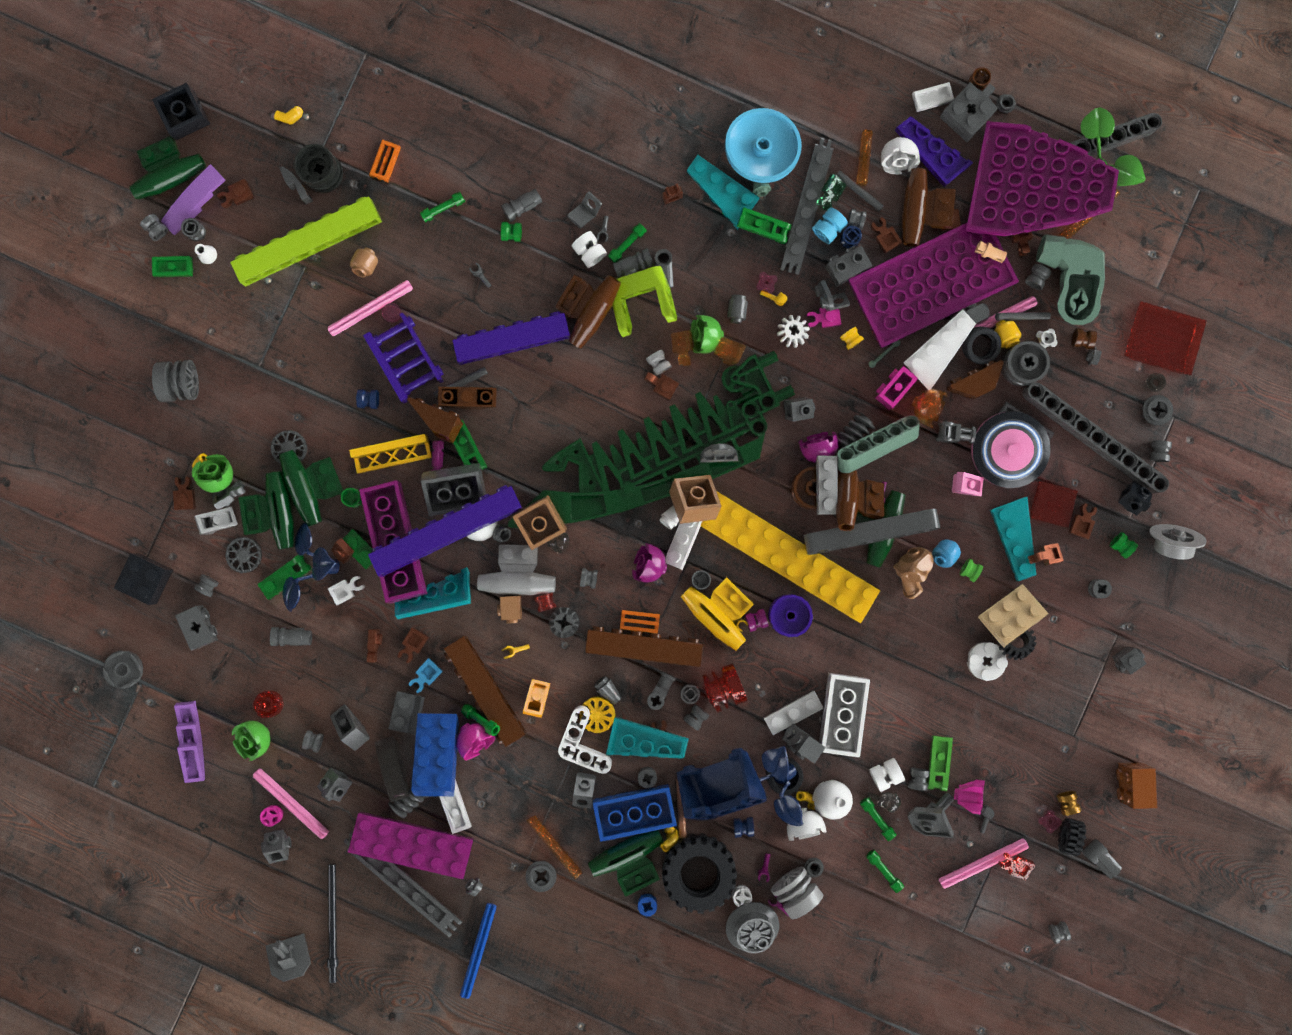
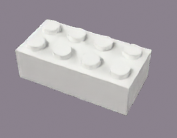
M828 673L819 742L826 747L823 751L824 753L860 757L870 679Z

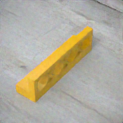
M426 434L349 450L351 458H354L357 474L432 458L430 443ZM425 444L427 455L418 456L414 453L418 445ZM400 449L410 452L404 460L395 457ZM381 453L391 456L385 464L376 461ZM368 457L372 462L367 468L361 469L359 458Z

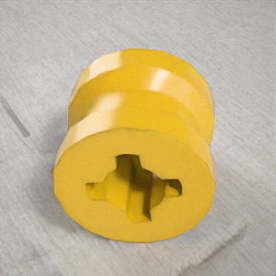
M856 327L840 337L847 344L848 350L864 340L863 336L857 333L858 329Z

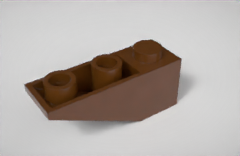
M407 398L437 438L452 444L454 443L463 425L457 413L453 411L445 412L435 404L430 406L420 398Z

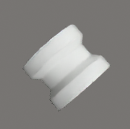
M738 885L733 889L732 898L736 906L739 907L752 902V894L747 886Z

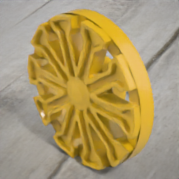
M591 697L582 704V706H588L591 710L589 717L591 721L586 725L585 729L593 733H601L613 725L615 709L607 699ZM605 706H609L608 710H604ZM580 711V713H579L580 721H581L582 717H584V716H583V713H584L583 711ZM610 713L612 714V717H608L605 715ZM599 722L603 726V729H600Z

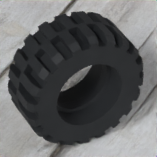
M700 833V836L689 834L688 838H680L679 842L666 853L662 865V880L665 891L668 892V897L671 901H675L676 906L679 908L685 907L686 911L691 913L693 910H697L698 914H703V910L708 909L709 912L715 911L714 907L723 906L725 904L724 900H729L732 896L731 891L736 886L737 871L732 854L722 841L719 842L717 838L713 836L707 837L706 834ZM696 856H704L711 859L717 867L715 882L701 890L689 888L681 878L683 864L688 859Z

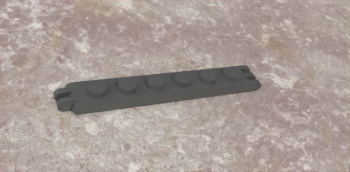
M821 137L819 144L815 143L780 268V270L784 271L786 264H789L788 272L791 273L793 266H796L795 274L797 275L800 272L834 148L830 147L832 143L830 139H828L826 146L823 145L825 139Z
M346 838L343 842L350 846L351 841ZM352 854L449 938L452 933L447 928L449 927L453 931L457 929L452 923L453 920L459 925L462 923L455 914L395 863Z

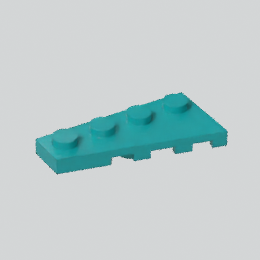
M699 155L696 156L687 169V173L707 193L712 202L720 208L725 217L738 230L737 223L742 208L745 207L752 210L760 197Z
M1023 497L991 509V515L1016 581L1037 575L1035 563L1030 564L1028 556L1034 555L1028 497Z
M466 567L454 576L450 574L445 577V580L436 584L435 582L428 584L426 595L395 602V617L402 619L471 604L469 569Z
M615 717L606 755L684 758L689 738Z

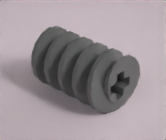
M859 412V415L853 417L854 421L850 420L848 422L849 427L845 426L843 428L845 433H838V447L840 449L863 438V433L869 435L868 428L875 429L872 421L863 413Z
M405 785V793L399 790L398 794L400 797L397 798L393 795L394 803L388 802V804L399 817L405 818L407 813L413 811V807L416 808L419 805L418 802H423L424 797L429 796H414L411 787L409 788Z

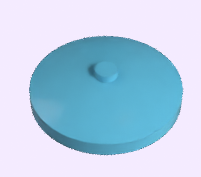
M767 108L752 109L739 115L730 125L725 139V153L732 168L742 177L758 183L775 182L787 176L796 166L801 154V137L795 124L784 114Z

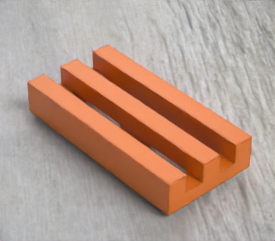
M385 140L381 141L369 173L370 177L389 182L401 149L399 145ZM385 146H388L379 173H376ZM394 148V151H393V154H392V156H391V159H390L389 165H388V167H387L386 173H385V175L383 176V173H384L385 168H386V165H387V163H388L390 154H391V152H392V149Z
M622 610L620 629L658 634L660 614ZM625 614L656 618V620L647 621L625 618ZM624 622L655 625V628L625 626Z

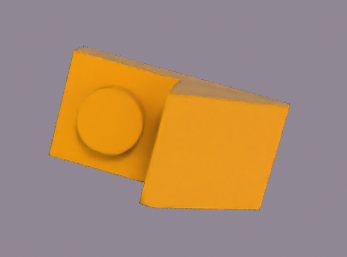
M531 680L523 714L542 718L550 683Z

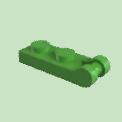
M932 735L929 777L927 778L929 790L938 788L940 791L948 790L952 737ZM935 776H941V780L936 781Z

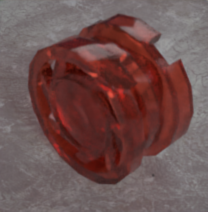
M271 690L259 693L253 702L254 710L262 718L277 716L281 713L284 706L282 696L276 691Z

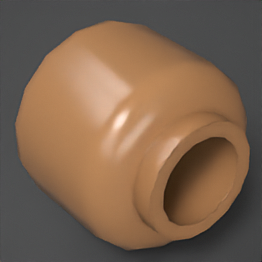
M370 248L357 249L350 261L352 272L359 277L372 275L378 264V258Z

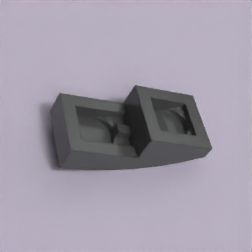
M280 167L286 185L291 190L297 188L300 198L305 204L313 202L307 189L297 177L285 167Z

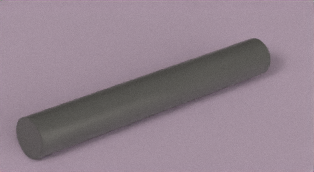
M838 171L835 175L836 178L876 210L880 211L883 208V204L843 172Z
M1050 312L996 313L995 315L997 321L1049 320L1051 317Z
M483 367L446 387H462L488 374V372ZM436 391L434 395L438 399V391Z

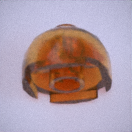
M927 389L920 396H915L912 406L915 407L914 415L920 420L921 424L929 428L934 427L932 425L933 420L938 421L946 402L942 400L943 396L947 397L946 392L938 389Z

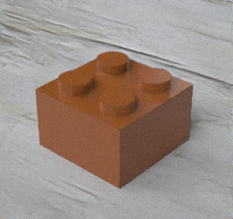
M1118 763V769H1116V777L1119 780L1117 797L1120 802L1133 809L1157 808L1156 768L1143 763Z

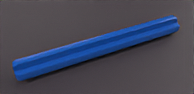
M487 903L461 989L460 996L462 998L469 999L497 908L495 904Z

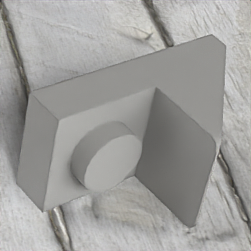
M232 507L194 516L200 535L214 534L216 531L238 525Z

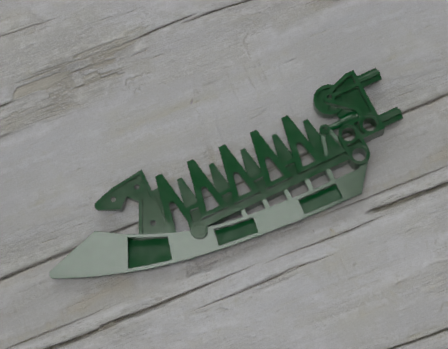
M772 351L759 358L754 354L748 357L740 366L728 367L722 374V386L730 393L741 392L742 397L734 401H728L725 407L717 395L713 396L717 414L701 392L695 394L702 422L690 407L687 409L691 422L690 426L675 404L669 406L676 434L666 420H663L661 423L665 434L664 438L649 416L644 418L651 448L639 432L635 435L640 452L623 429L617 431L625 460L612 444L609 447L614 465L597 441L592 443L594 453L588 455L581 438L552 456L542 466V469L545 472H564L569 461L579 465V493L543 490L525 507L549 495L564 524L592 520L627 511L670 496L669 491L674 479L711 475V478L715 479L760 459L764 436L767 430V423L763 414L779 407L780 402L795 395L791 385L774 392L764 373L763 368L779 361L777 354ZM762 399H771L772 405L765 407L762 404ZM745 402V403L743 404V406H742L741 409L737 406V405H739V404ZM752 406L755 410V413L753 415H747L745 413V407ZM709 416L713 418L722 433L712 436L708 422ZM760 423L763 426V431L760 433L755 432L753 424ZM682 429H686L697 445L686 449ZM748 432L752 436L758 437L740 447L735 440ZM657 441L663 445L671 457L660 461L656 446ZM731 442L733 448L737 451L738 461L700 463L701 452L714 444ZM631 453L636 456L644 467V470L634 474L630 459ZM694 458L697 459L699 465L685 469L684 463ZM605 466H608L615 475L621 489L610 491L604 471ZM677 466L680 467L681 472L667 476V471ZM662 474L663 479L640 485L658 475ZM512 518L508 522V526L510 528H518L516 522Z

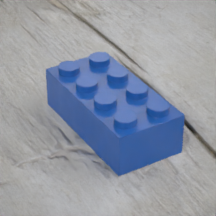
M418 713L411 787L414 796L454 797L457 761L456 739L459 733V718L457 714Z
M669 784L593 799L600 842L677 826Z

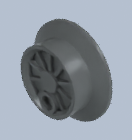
M750 902L739 906L730 914L726 922V935L730 943L734 947L748 953H760L767 950L772 945L779 931L777 914L770 906L760 902Z

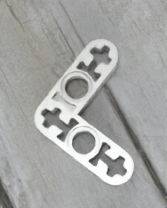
M577 706L573 710L558 753L565 760L601 774L607 773L612 766L610 756L579 744L589 720L590 711L585 706ZM583 711V715L586 717H582L580 724L576 723L578 719V714L576 713ZM569 729H578L579 736H570ZM566 746H570L571 751L568 754L564 753ZM576 749H579L576 758L573 757L575 754L574 752H576ZM587 752L591 759L583 761L580 758V754ZM594 756H596L597 758L593 765L591 763L593 762ZM602 760L606 761L604 768L600 767L599 762H602Z

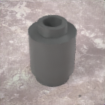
M731 295L727 312V319H730L731 323L741 324L742 321L746 320L748 305L746 296Z

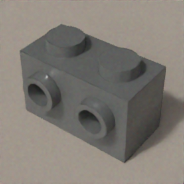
M862 245L858 248L853 246L845 251L846 254L839 257V255H836L828 260L829 263L825 268L836 287L844 284L850 278L869 270L873 266Z
M792 724L785 731L782 738L787 743L786 747L794 752L796 756L802 760L806 757L814 764L826 748L795 724Z

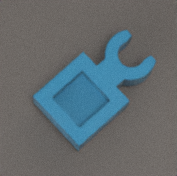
M428 658L415 672L419 677L412 679L409 682V686L417 682L419 689L416 692L419 693L424 689L425 682L430 686L443 670Z

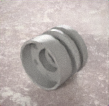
M803 866L797 867L783 875L771 888V892L774 896H777L778 902H785L783 909L790 919H797L807 914L819 904L824 896L815 883L809 884L812 878L809 874H806L807 871Z

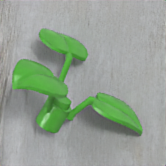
M1098 107L1084 117L1081 122V132L1088 139L1096 138L1097 156L1107 165L1106 160L1101 157L1100 137L1106 138L1111 136L1115 123L1110 112ZM1133 155L1121 156L1116 160L1115 165H1110L1119 170L1117 181L1119 186L1136 185L1146 180L1140 160Z

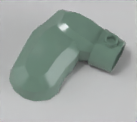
M1045 234L1039 244L1036 261L1052 268L1057 267L1062 271L1059 282L1060 294L1057 303L1059 315L1065 322L1072 325H1084L1092 322L1099 315L1100 300L1105 284L1104 251L1095 245L1081 240Z

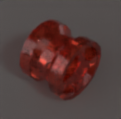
M553 593L534 598L535 602L538 603V613L556 608V604L552 600Z

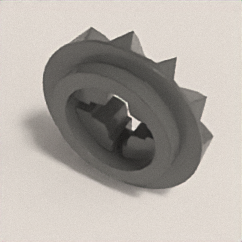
M1154 395L1144 401L1145 403L1141 409L1147 423H1151L1154 426L1163 425L1172 418L1173 405L1165 396ZM1156 406H1158V409H1160L1161 411H1164L1158 413L1157 416L1156 412L1151 410L1152 408H1156Z
M558 608L550 615L549 628L554 635L560 638H568L578 630L579 617L570 608ZM566 614V621L572 625H566L563 631H561V624L556 622V620H562Z
M545 860L532 863L526 871V882L534 891H548L556 882V870L552 864ZM546 870V874L544 876L546 880H543L541 878L536 882L538 877L537 872L539 871L540 873H542Z

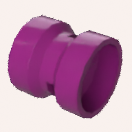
M764 609L757 610L753 614H745L750 632L756 631L760 627H769Z

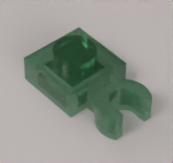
M831 174L821 190L824 192V195L817 200L816 204L823 206L822 210L824 211L832 208V201H838L847 185L837 175Z

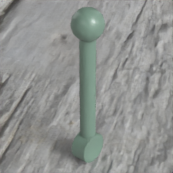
M900 340L892 343V345L889 348H887L881 355H879L874 361H870L869 367L874 368L879 360H881L886 354H888L894 347H898L900 345Z

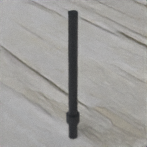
M328 864L329 958H327V967L329 968V983H336L337 967L339 966L336 932V864Z

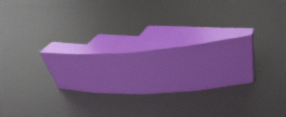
M210 164L178 197L161 222L173 235H176L181 230L182 222L188 218H195L202 211L201 207L214 196L212 192L226 180Z
M196 701L176 703L174 708L178 722L176 731L179 740L177 750L184 782L204 781V755Z

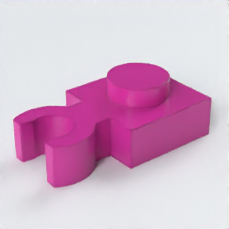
M820 308L819 314L809 312L806 317H813L815 319L813 323H808V327H815L818 323H821L822 328L841 325L839 309L827 311L825 308Z

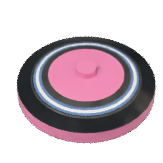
M1021 412L998 413L984 421L977 429L975 441L971 446L972 460L979 474L988 482L1004 488L1022 487L1036 480L1045 470L1050 458V440L1044 427L1035 418Z

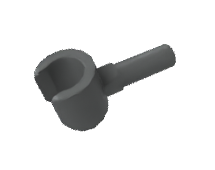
M604 216L601 231L597 234L598 241L601 234L606 235L605 242L609 239L606 233L608 216Z
M475 263L478 267V270L475 272L469 267L473 276L479 277L488 288L492 286L482 273L483 270L478 263Z
M984 805L983 810H981V814L985 816L980 829V833L983 834L989 820L994 817V811L988 805Z

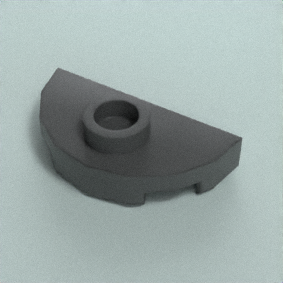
M718 443L705 448L700 455V463L738 461L737 451L728 444Z

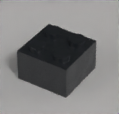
M187 82L152 99L168 133L176 141L210 125L195 91Z
M130 553L114 589L147 605L157 604L173 569L140 553Z

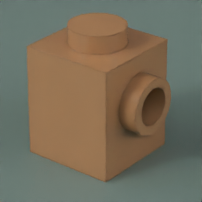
M521 596L500 597V605H497V614L501 616V620H506V624L518 623V619H522Z

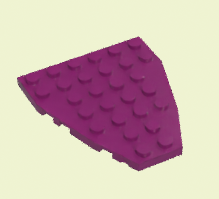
M987 121L966 232L1010 236L1069 225L1112 211L1119 170L1106 165L1099 158H1093L1088 155L1086 150L1061 139L1056 140L1048 137L1047 133L1034 131L1028 125Z

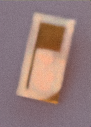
M722 337L714 354L724 359L723 363L728 366L734 365L739 362L746 345Z

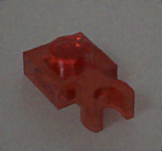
M1008 853L1003 854L1007 859L1005 863L998 862L1003 870H1007L1010 875L1025 881L1036 866L1029 859L1016 855L1013 859Z

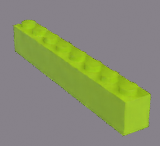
M361 197L350 206L344 205L333 214L327 213L316 222H308L299 230H291L282 238H274L265 246H257L246 255L236 256L235 260L230 263L239 282L246 287L381 223L382 220L370 197Z

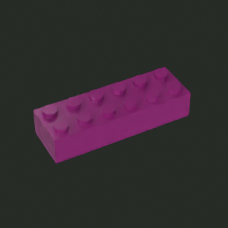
M396 480L359 490L373 548L380 545L385 547L390 544V540L396 537L403 538L408 536L407 533L412 530L402 484ZM419 559L380 577L385 603L391 604L427 594Z
M359 812L348 853L464 879L474 838Z

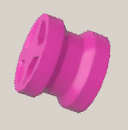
M270 805L260 814L262 824L267 827L276 825L283 818V810L278 805Z

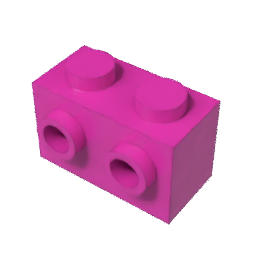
M904 366L899 370L895 368L888 376L891 380L886 385L883 383L876 391L878 395L875 399L888 410L895 407L918 379Z

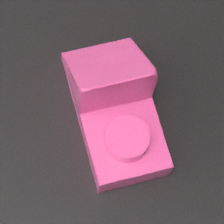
M957 472L953 476L952 492L982 496L984 478L965 472Z

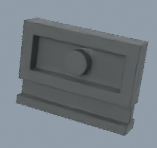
M397 691L388 729L416 735L417 715L422 713L425 697Z

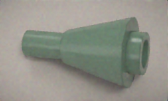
M753 182V193L755 195L763 197L771 191L769 183Z

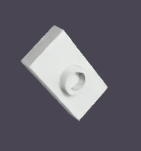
M950 82L912 93L917 112L949 104L954 100Z

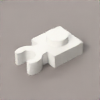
M360 576L353 577L349 584L344 579L328 588L336 605H340L355 597L354 590L360 591L365 588V585L357 587L355 584L356 580L361 578Z

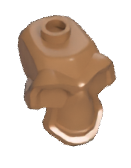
M914 547L909 549L900 558L899 562L893 566L896 574L902 580L903 593L906 598L914 599L923 592L920 583L926 580L928 573L932 570L934 563L933 555L925 548Z

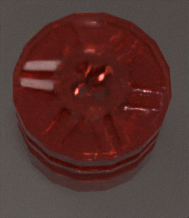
M733 663L721 667L722 677H718L714 670L711 671L714 678L712 681H709L707 673L702 675L703 687L710 704L716 709L717 713L722 712L719 705L720 702H724L726 710L729 709L728 699L730 698L735 705L748 701Z

